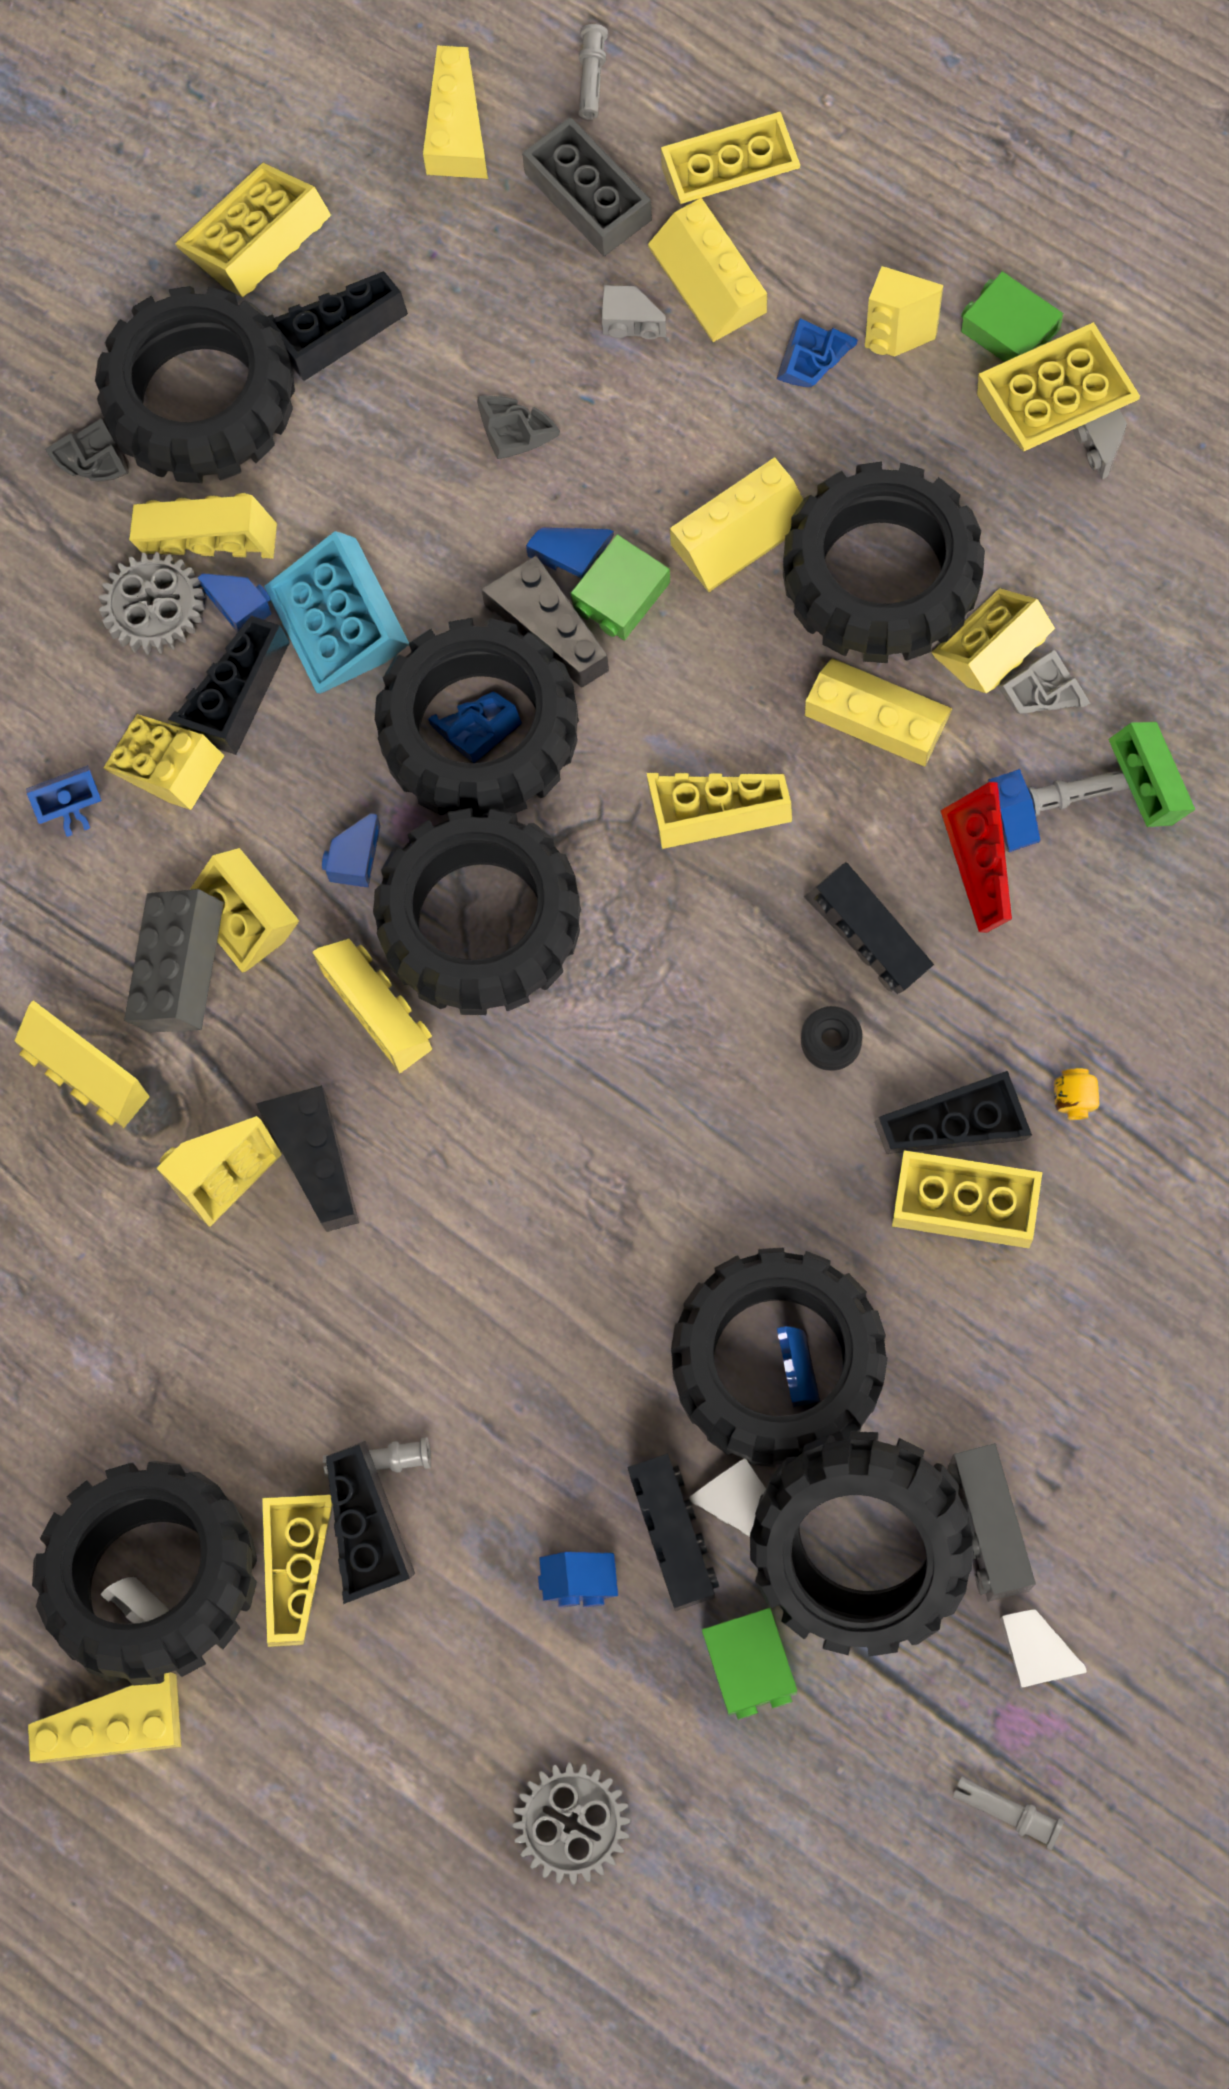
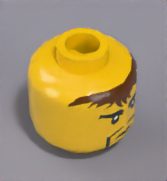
M1083 1068L1061 1071L1062 1076L1054 1080L1056 1110L1067 1114L1069 1120L1087 1119L1088 1112L1098 1109L1100 1104L1097 1078L1089 1074L1088 1069Z

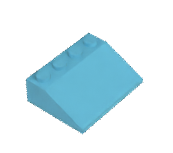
M334 531L264 586L316 693L321 694L386 663L409 646V642L357 539Z

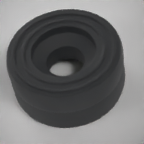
M827 1006L814 1011L804 1022L801 1032V1047L805 1057L814 1066L823 1070L835 1071L849 1066L855 1061L861 1050L863 1039L861 1025L851 1012L841 1007ZM834 1030L841 1035L842 1040L839 1045L829 1047L823 1043L822 1035L826 1031Z

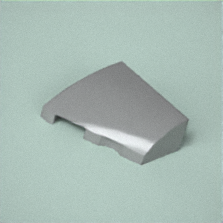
M1050 650L998 685L1006 700L1018 714L1078 706L1084 707L1090 704L1076 678L1071 677L1055 650Z

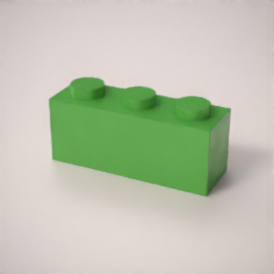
M1157 722L1130 723L1108 739L1147 827L1172 826L1196 810Z

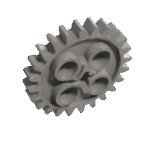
M155 552L152 560H148L147 555L142 553L141 562H136L132 556L129 557V567L119 563L118 567L121 573L119 575L111 572L108 574L113 583H103L102 587L107 594L99 596L101 604L104 605L99 608L102 617H105L102 621L106 629H110L111 637L113 639L119 637L118 640L122 647L130 642L133 652H136L140 646H143L147 655H149L152 646H156L159 654H162L163 645L168 644L174 650V640L179 639L181 642L186 643L184 633L186 631L192 634L196 633L192 622L201 623L202 619L198 612L205 611V606L200 601L205 598L203 590L199 589L201 585L198 578H194L193 569L191 567L185 569L182 559L174 564L171 554H168L164 561H162L158 552ZM163 583H172V585L169 588L160 589V586ZM140 588L137 594L128 595L131 589ZM170 611L177 612L172 618H164L165 614ZM138 617L145 618L140 624H132Z
M568 1763L566 1773L563 1774L554 1765L552 1770L553 1777L549 1778L542 1771L539 1772L542 1783L538 1786L529 1781L528 1785L533 1793L530 1796L526 1794L519 1795L526 1805L525 1808H514L515 1813L523 1816L522 1821L512 1824L513 1828L523 1830V1835L517 1837L515 1843H526L527 1848L520 1855L522 1857L533 1855L535 1858L530 1868L535 1869L542 1864L544 1866L542 1877L547 1878L552 1871H555L556 1883H561L565 1874H569L572 1885H576L578 1874H582L587 1882H591V1870L595 1869L601 1876L605 1875L602 1863L607 1862L615 1866L616 1862L611 1856L612 1852L624 1853L625 1851L617 1843L619 1839H629L630 1835L621 1831V1826L631 1823V1820L620 1815L621 1812L628 1808V1804H617L616 1800L621 1796L622 1791L610 1792L608 1790L613 1782L611 1778L603 1783L599 1782L601 1775L599 1769L590 1777L587 1775L586 1764L581 1766L579 1773H574L572 1763ZM561 1788H569L574 1793V1802L566 1809L557 1807L554 1800L556 1792ZM594 1805H600L606 1811V1820L600 1826H592L586 1819L588 1809ZM548 1806L570 1818L574 1813L578 1814L577 1822L598 1833L601 1839L595 1841L577 1830H572L570 1834H567L565 1832L566 1825L544 1813L543 1807ZM544 1821H552L557 1827V1835L550 1842H543L537 1834L538 1826ZM577 1838H583L589 1844V1853L582 1860L574 1859L569 1852L571 1842Z

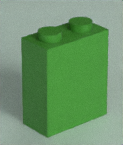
M1002 271L995 280H988L980 293L979 299L975 303L973 301L969 302L961 314L963 318L961 332L1006 362L1050 342L1061 328L1064 313Z
M617 534L571 592L572 606L580 617L586 620L591 618L597 622L607 635L611 637L618 636L625 641L670 584V569Z
M771 1608L702 1629L728 1716L736 1714L737 1719L740 1720L758 1714V1706L770 1703L773 1709L793 1702L791 1696L797 1694L798 1691Z

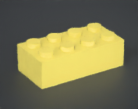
M904 1150L892 1227L1030 1248L1034 1236L1042 1172Z

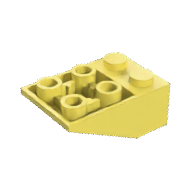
M137 714L103 768L168 803L191 810L224 755L203 734Z

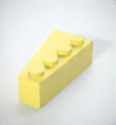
M437 45L423 150L427 175L488 179L468 47Z
M246 493L222 498L207 496L205 499L196 500L178 498L171 502L150 500L146 504H133L129 540L145 554H155V552H158L159 554L184 555L185 549H189L196 554H201V556H214V551L216 550L232 552L233 557L245 558L247 552H261L262 558L274 559L277 523L253 495Z
M647 773L649 794L662 849L792 822L791 800L784 774H740L739 777H722V774H709V777H689V773H675V776H659V773Z
M331 1495L262 1498L268 1647L304 1645L333 1507Z
M171 1672L164 1674V1682L161 1684L132 1685L28 1724L30 1762L47 1763L181 1747L176 1674Z

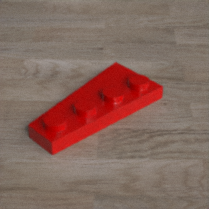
M988 782L940 810L978 931L982 933H988L1012 920L998 783Z

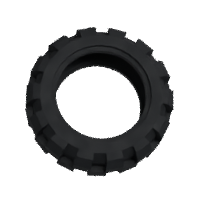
M191 286L169 289L170 297L155 302L151 295L133 306L131 311L134 317L127 323L120 319L104 343L108 352H102L97 361L95 383L99 390L97 401L112 438L124 454L135 458L137 466L163 478L168 471H171L177 482L203 483V476L217 474L221 481L242 472L240 464L251 458L257 463L275 446L272 435L273 433L281 435L284 432L293 410L290 400L295 392L293 370L280 332L271 327L269 317L252 303L244 300L238 305L235 294L208 287L206 294H195L194 288ZM201 349L217 350L232 355L249 369L246 383L237 399L225 410L210 418L194 422L172 421L156 415L143 405L145 391L152 376L163 364L182 353Z
M882 461L857 465L856 474L850 477H846L843 471L837 472L818 484L817 495L815 497L812 495L805 497L791 518L790 532L785 535L783 579L786 596L793 601L794 614L806 631L811 634L819 632L823 636L822 645L843 656H846L849 649L864 653L863 662L888 663L889 655L899 653L903 654L904 660H911L930 653L932 643L938 640L940 643L947 642L964 625L966 614L974 609L984 571L985 549L980 544L981 528L972 509L967 505L963 507L959 505L960 494L939 477L934 483L925 480V470L922 468L900 463L899 470L882 469ZM889 523L908 528L921 536L935 552L941 572L926 590L911 599L897 603H873L857 598L844 590L829 572L825 558L834 543L847 532L867 524Z
M473 618L449 621L450 630L436 636L432 629H429L409 642L411 652L406 657L399 654L393 659L382 677L385 684L384 690L376 696L374 720L378 730L377 739L382 755L388 764L390 774L404 792H411L417 796L419 805L439 815H444L447 810L455 811L471 807L473 815H485V813H489L491 808L514 814L527 809L526 801L534 795H537L539 798L545 797L561 780L560 770L563 766L571 763L577 745L578 710L574 685L564 663L556 661L553 657V649L537 635L528 632L523 636L518 633L516 624L490 618L488 627L474 626ZM472 677H492L511 683L530 699L536 709L532 726L522 742L506 755L483 763H462L450 760L435 752L420 736L423 715L435 696L449 685Z
M472 807L447 812L449 820L434 826L430 820L425 821L407 834L409 842L403 849L397 847L390 853L381 869L383 875L382 883L374 892L373 915L377 925L376 934L390 968L403 985H409L417 992L419 999L439 1009L446 1008L447 1005L459 1008L461 1015L486 1016L487 1009L505 1006L507 1012L529 1003V995L537 989L547 990L564 972L562 965L566 958L574 954L580 934L579 916L581 912L576 876L566 854L560 853L554 845V839L535 823H528L526 826L518 822L517 814L494 808L489 809L488 815H473ZM472 865L498 866L522 878L530 886L538 899L534 920L526 934L507 951L485 959H461L450 956L435 948L419 929L421 909L431 889L443 877L457 869Z
M785 1247L758 1249V1254L742 1259L737 1255L715 1267V1273L704 1283L698 1282L683 1303L684 1309L678 1323H675L671 1345L673 1381H675L680 1403L691 1423L699 1427L707 1436V1441L727 1455L733 1453L749 1460V1464L775 1468L776 1464H782L787 1457H798L802 1454L804 1445L827 1435L834 1436L836 1441L848 1440L851 1431H861V1427L869 1415L874 1412L881 1394L888 1359L885 1350L886 1334L879 1312L872 1308L866 1298L867 1291L850 1273L844 1275L830 1266L831 1260L808 1251L804 1255L784 1252ZM767 1301H789L803 1305L822 1317L835 1333L842 1352L843 1370L831 1393L813 1408L789 1416L761 1414L739 1403L722 1384L714 1363V1354L718 1340L725 1327L735 1316L755 1304Z
M851 1431L849 1439L836 1441L834 1436L827 1435L804 1445L803 1452L798 1457H787L770 1476L768 1486L764 1494L760 1496L753 1527L750 1532V1561L758 1569L755 1582L767 1605L771 1608L779 1606L783 1610L781 1622L801 1638L806 1639L811 1632L824 1639L823 1649L844 1655H849L850 1647H867L868 1657L897 1653L899 1643L908 1640L911 1645L920 1644L940 1630L943 1617H948L955 1613L966 1593L969 1574L972 1571L975 1529L969 1505L961 1500L958 1495L959 1484L942 1464L936 1463L932 1466L923 1459L925 1450L901 1438L898 1439L896 1446L878 1441V1432ZM849 1495L869 1496L895 1506L913 1522L923 1539L927 1557L911 1577L896 1586L874 1591L856 1590L830 1580L815 1567L803 1547L799 1525L813 1509L826 1501Z
M161 1461L148 1462L147 1470H138L133 1462L105 1470L106 1480L95 1486H92L86 1480L67 1496L71 1503L70 1507L62 1516L53 1512L40 1537L46 1548L44 1553H36L33 1560L32 1586L39 1593L36 1603L37 1611L45 1629L54 1637L58 1645L72 1660L79 1662L93 1675L110 1682L126 1678L133 1686L161 1684L164 1682V1674L172 1671H177L183 1677L206 1664L202 1655L215 1644L222 1650L227 1646L240 1629V1626L235 1621L240 1610L247 1612L251 1608L257 1581L252 1576V1569L257 1563L252 1535L247 1530L243 1517L233 1502L225 1496L216 1483L200 1472L186 1473L180 1464ZM156 1522L180 1524L198 1533L201 1545V1559L197 1576L187 1594L171 1610L155 1619L136 1624L113 1623L95 1615L91 1600V1585L94 1571L102 1555L120 1536L141 1525Z

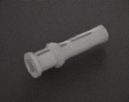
M598 24L585 25L581 28L580 32L583 39V47L579 52V61L582 64L579 116L587 120H592L593 117L597 118L599 114L601 67L606 62L604 41L608 38V30Z
M1122 769L1073 782L1065 783L1064 781L1056 780L1053 782V785L1037 789L1033 786L1027 788L1033 801L1035 815L1038 816L1044 810L1057 807L1063 810L1072 802L1116 791L1128 790L1129 785Z
M427 1437L421 1438L420 1442L405 1444L393 1441L388 1445V1448L369 1450L376 1470L391 1468L392 1472L398 1473L402 1472L403 1468L423 1466L425 1469L431 1468V1450ZM327 1454L323 1455V1463H326V1466H323L325 1477H328Z
M963 1776L952 1797L1016 1827L1015 1831L1018 1832V1835L1022 1837L1029 1835L1045 1843L1046 1848L1051 1851L1065 1821L1061 1818L1054 1820L1036 1811V1806L1032 1804H1027L1026 1807H1023L965 1779Z

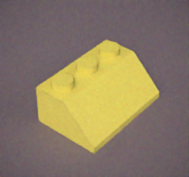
M881 266L868 302L865 347L876 354H888L895 357L935 340L938 332L943 285Z
M999 588L964 621V625L947 642L941 643L933 650L932 654L968 688L987 694L995 689L1012 669L1018 667L1035 647L1040 646L1055 628L1038 599Z
M240 848L213 855L190 888V890L199 889L224 902L217 942L242 973L248 971L282 945L299 923L297 917Z

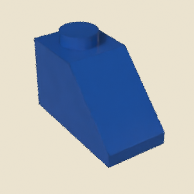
M201 574L197 577L203 592L237 633L250 616L264 620L272 614L268 602L271 600L268 593L260 584L255 587L246 577Z
M1018 769L988 779V782L998 783L1003 838L1008 852L1039 843L1041 839L1033 801L1021 770Z
M369 814L332 839L330 851L325 850L322 859V870H326L329 882L369 888L380 832L377 814Z

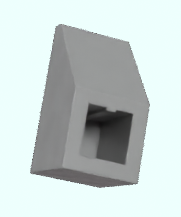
M604 285L603 335H610L614 338L641 336L645 339L666 337V316L636 286Z
M1120 409L1073 429L1076 440L1080 444L1083 443L1088 451L1087 459L1090 467L1093 470H1097L1102 479L1109 476L1125 434L1127 423Z

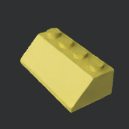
M781 112L661 147L662 170L671 194L680 204L800 168L798 157Z
M702 198L674 212L648 243L649 249L712 342L767 313V292Z
M774 457L670 528L671 546L705 589L710 592L785 541V535L791 529V518L803 498L794 480Z
M833 658L819 673L806 699L805 706L806 717L924 767L952 712V708Z
M350 939L319 947L312 952L321 973L399 1074L432 1050L428 1040L432 1037L429 1030L422 1021L415 1023L409 1016L412 1009L401 995L395 998L388 989L392 986L390 980L381 969L377 972L374 971L369 964L372 958L361 944L356 947Z
M34 1000L29 1004L15 1038L16 1044L22 1050L19 1055L33 1067L37 1063L45 1067L47 1071L44 1074L58 1086H61L63 1082L73 1089L70 1094L84 1106L89 1102L98 1108L96 1114L110 1126L116 1122L125 1128L150 1097L139 1081Z

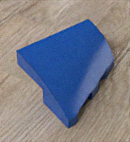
M800 318L795 321L776 379L792 385L812 387L849 350L857 345L858 339L834 328L827 331Z
M543 527L527 543V555L530 558L537 556L542 564L555 571L557 567H560L582 579L596 557L599 558L614 535V531L609 529Z
M496 692L484 695L475 702H466L458 705V712L442 719H439L437 714L428 719L430 725L450 745L473 763L477 762L522 724L515 705Z
M785 1326L777 1328L793 1408L820 1402L806 1333L795 1327Z

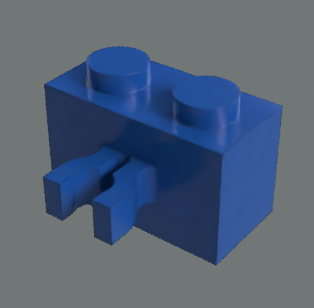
M88 765L26 788L27 796L38 823L42 824L63 816V828L67 837L73 835L69 827L71 823L69 813L73 812L76 820L82 822L84 830L90 829L87 818L79 809L102 801Z
M562 1552L539 1557L541 1575L538 1576L539 1590H542L543 1601H558V1607L580 1605V1601H583V1607H597L605 1605L604 1599L618 1596L614 1553Z

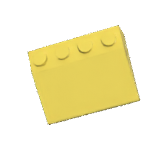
M262 163L181 237L175 245L224 288L243 298L246 294L252 292L264 277L276 270L278 265L290 253L296 251L307 237L320 229L331 214L314 186Z
M1094 322L978 375L977 395L991 419L1023 452L1140 399L1139 393Z
M256 1116L183 1142L177 1148H170L161 1157V1164L157 1167V1170L178 1197L211 1227L282 1154L262 1120Z

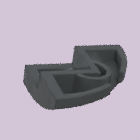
M480 396L477 399L481 419L497 459L530 451L559 436L560 430L556 424L535 407L530 412L526 407L517 405L518 401L516 399L502 396Z
M100 418L76 434L69 433L45 449L54 463L72 476L80 475L89 478L90 481L101 482L114 480L129 473L122 451L112 438L104 418Z

